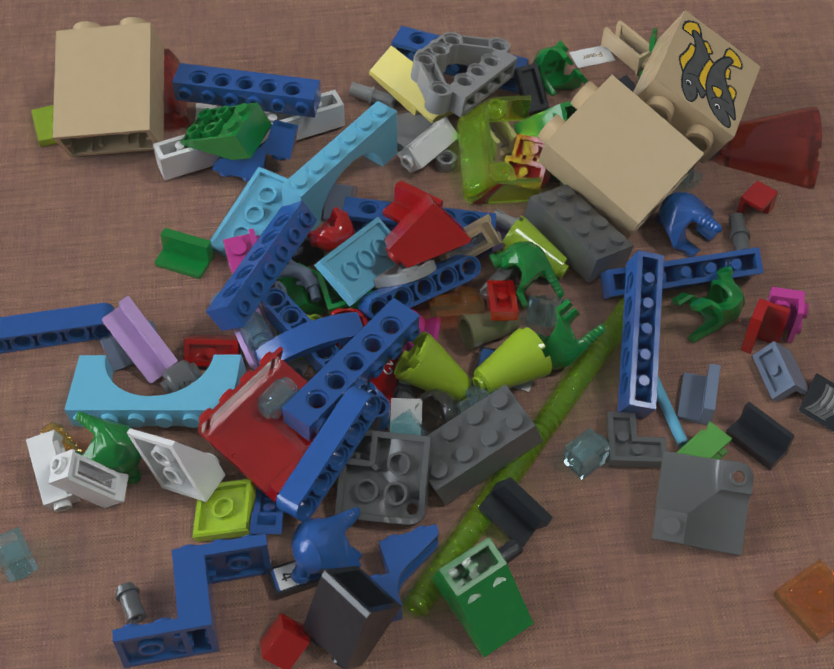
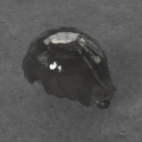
M432 389L424 392L417 398L421 399L420 401L422 402L421 436L429 435L459 415L457 400L444 390Z

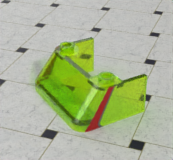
M531 95L489 98L459 118L457 122L462 192L467 202L471 204L529 201L531 196L539 194L541 178L516 179L514 168L510 164L494 162L490 122L519 121L528 118Z

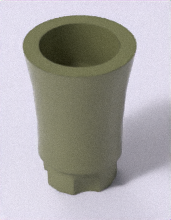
M489 310L460 314L458 316V330L461 340L470 351L487 342L507 336L520 327L519 317L518 320H508L505 322L490 320Z

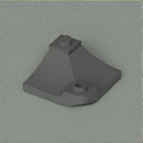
M368 430L339 474L335 515L354 507H359L360 516L357 518L358 520L407 525L421 522L428 510V480L433 437ZM411 503L416 504L418 507L416 514H411L408 510Z
M663 451L651 539L742 555L747 511L754 481L751 468L744 463L736 461L716 460ZM735 472L743 474L744 479L741 483L734 480L733 474Z

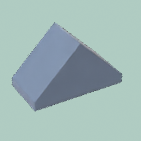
M334 183L325 200L323 222H327L335 207L343 209L345 196L356 197L358 186Z

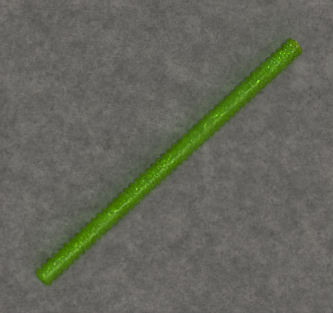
M621 298L615 309H613L607 320L603 323L606 328L605 332L578 358L562 380V383L553 392L549 401L545 403L540 413L535 417L536 419L532 421L543 442L494 474L490 483L486 485L485 490L480 493V496L470 507L471 510H468L465 514L466 517L462 518L461 524L457 525L456 530L452 532L446 544L441 547V552L436 554V559L431 561V566L426 568L420 580L415 583V588L410 590V595L405 597L404 603L411 612L418 616H426L429 613V609L434 606V602L439 599V594H441L432 581V576L440 568L473 548L479 542L480 537L484 535L485 530L489 528L490 523H492L479 511L481 503L497 482L509 477L517 483L522 481L523 477L527 474V470L532 467L541 451L544 450L550 439L554 436V432L558 430L567 414L570 413L576 402L580 399V396L584 393V390L587 389L593 378L597 375V372H599L605 361L609 358L613 349L621 341L624 298Z

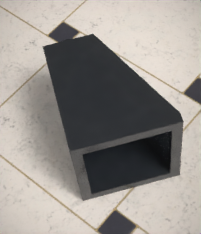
M358 565L325 570L318 583L303 629L310 635L313 643L323 647L332 656V660L336 665L344 669H352L364 664L402 606Z

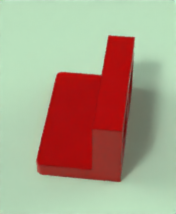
M400 180L395 185L394 201L383 210V216L400 223L426 194L434 199L442 208L443 200Z
M759 298L750 319L741 351L751 354L757 339L768 343L773 341L779 343L791 310Z
M188 335L184 338V360H187L190 364L194 362L196 366H210L214 355H240V344L236 335Z

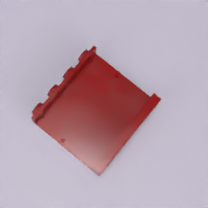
M279 347L273 353L271 351L267 352L260 360V365L254 371L248 370L241 377L240 384L234 390L231 388L226 390L219 399L220 403L213 409L207 408L198 419V434L274 502H276L280 490L315 439L314 437L309 442L283 422L282 407L308 382L281 359L282 347ZM317 405L313 408H322V406Z

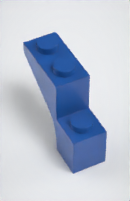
M274 120L268 138L258 146L251 158L229 160L219 156L212 170L219 172L218 174L224 177H233L234 175L242 177L244 181L249 182L258 167L266 168L268 154L272 155L273 159L280 161L291 159L299 125Z
M436 524L419 526L411 532L401 535H389L384 540L379 541V557L386 574H375L370 577L401 606L399 592L402 585L438 549L439 531ZM402 607L392 622L402 619Z

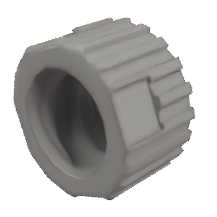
M443 150L436 156V169L438 171L449 173L456 169L457 155L451 150Z

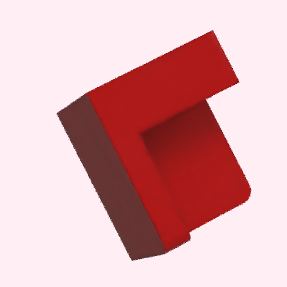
M757 180L741 196L737 213L743 214L749 206H752L759 211L769 214L774 208L778 191Z
M280 613L260 641L262 659L281 669H291L310 643L308 633L303 629V624Z

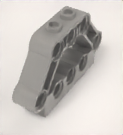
M446 32L437 39H433L424 48L419 49L414 55L411 78L419 86L425 99L426 110L436 115L445 114L450 111L462 117L513 77L518 58L509 53V42L498 37L490 39ZM448 64L469 65L466 73L457 74L450 85L446 83L442 73L446 71Z

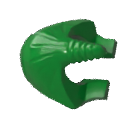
M561 40L554 47L538 50L533 60V64L537 63L544 89L550 96L558 94L555 89H578L582 82L585 84L588 81L578 69H573L570 75H565L567 63L572 66L573 61L566 54L569 49Z
M519 241L511 244L506 250L496 255L494 253L489 255L495 269L500 267L501 270L517 268L521 271L522 279L516 293L523 309L528 307L523 293L541 275L547 278L559 299L564 296V291L554 274V270L545 252L535 243Z
M724 267L716 272L718 279L711 282L710 290L706 296L696 298L694 295L681 292L672 299L673 305L680 306L686 303L691 310L697 311L705 319L704 323L688 337L692 343H696L705 338V336L734 322L740 316L745 305V298L741 288L733 280L732 275L734 272L732 267Z
M568 299L555 308L557 322L552 334L545 337L542 334L536 333L545 345V348L542 349L545 358L550 355L552 369L554 370L573 364L606 330L604 324H600L585 334V336L576 339L570 325L580 313L573 308L563 317L573 306Z
M78 411L76 414L77 422H80L83 427H86L87 430L93 433L94 438L85 453L80 451L75 453L116 472L128 474V484L138 483L141 480V472L138 470V465L142 456L127 434L128 430L133 428Z

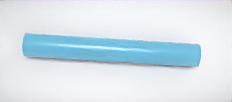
M658 377L657 401L678 447H683L689 441Z

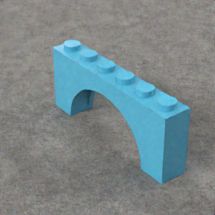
M379 101L374 103L281 185L283 206L303 201L317 219L310 231L317 228L321 224L322 209L332 186L341 173L354 160L364 155V157L383 167L398 152L397 111Z
M79 355L64 411L73 426L82 428L85 427L76 420L78 411L136 428L143 426H159L163 428L187 426L196 428L199 425L198 419L207 408L213 409L218 405L220 397L229 388L234 390L240 384L239 381L247 370L241 355H214L206 372L191 385L170 394L141 396L126 392L113 383L114 371L106 355Z

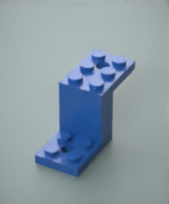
M247 534L242 538L231 540L217 539L208 544H187L181 548L172 549L178 618H160L154 621V623L142 625L131 623L124 625L120 629L112 630L113 643L124 668L219 652L212 584L267 575V569L271 568L266 534Z

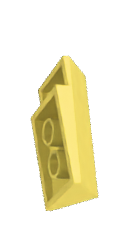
M390 46L369 71V74L413 115L421 113L433 124L453 114L448 111L445 114L436 115L426 110L425 99L419 86L411 78L413 62L393 46Z

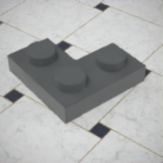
M607 412L606 428L609 466L660 468L663 451H667L666 437H637L635 413Z

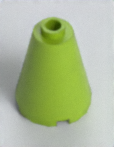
M521 215L520 220L517 219L503 239L504 248L502 251L519 241L533 242L543 249L554 270V274L562 279L569 268L565 264L567 258L527 218Z
M528 327L516 329L474 370L472 381L479 392L491 394L505 384L508 388L549 375L552 370V361L550 355L545 358L542 349L545 348L543 341Z
M426 331L419 333L416 339L411 342L414 346L410 351L404 350L394 370L395 378L455 402L467 399L473 390V386H471L472 379L431 334Z

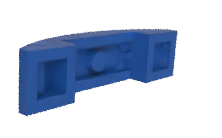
M358 312L342 313L320 318L276 336L255 351V355L259 364L267 352L271 351L273 353L279 347H282L281 359L288 364L289 361L338 342L341 347L345 346L363 328Z
M257 487L254 512H252L250 534H282L284 512L278 509L276 502L272 501Z

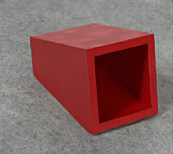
M428 194L384 238L387 246L385 250L388 252L387 255L398 266L403 263L407 268L468 244L472 240L466 230Z

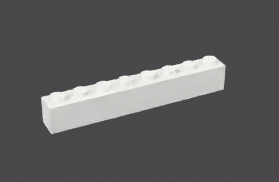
M336 90L321 94V101L315 118L264 111L271 124L274 120L299 125L296 140L345 126L344 104ZM270 130L268 131V133L266 134L261 143H263L268 138ZM186 134L153 144L157 165L164 180L211 167L219 156L182 145L180 142Z

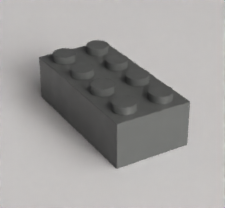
M567 184L531 196L524 217L567 258L566 262L588 283L599 279V274L606 270L624 268L634 245Z
M506 384L427 435L433 437L429 482L444 504L447 505L543 442L535 424Z

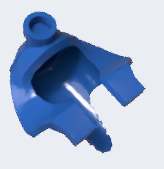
M678 191L668 195L662 201L659 212L655 217L656 222L664 226L673 248L689 257H694L700 251L697 246L686 238V229L689 223L697 222V232L709 242L722 231V226L713 218V211L700 198L687 192Z
M354 507L328 518H310L297 526L291 543L293 557L296 562L291 574L294 582L305 584L309 581L311 574H322L325 570L357 565L361 567L359 560L363 554L354 547H351L345 535L346 531L359 518V507Z

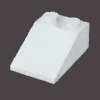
M129 429L127 432L129 438L163 489L207 502L225 477V473L219 465V459L211 453H204L176 441L134 429Z

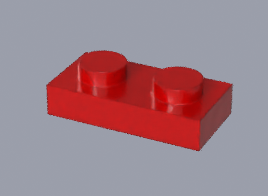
M487 280L486 290L490 320L502 322L518 320L519 310L514 280Z

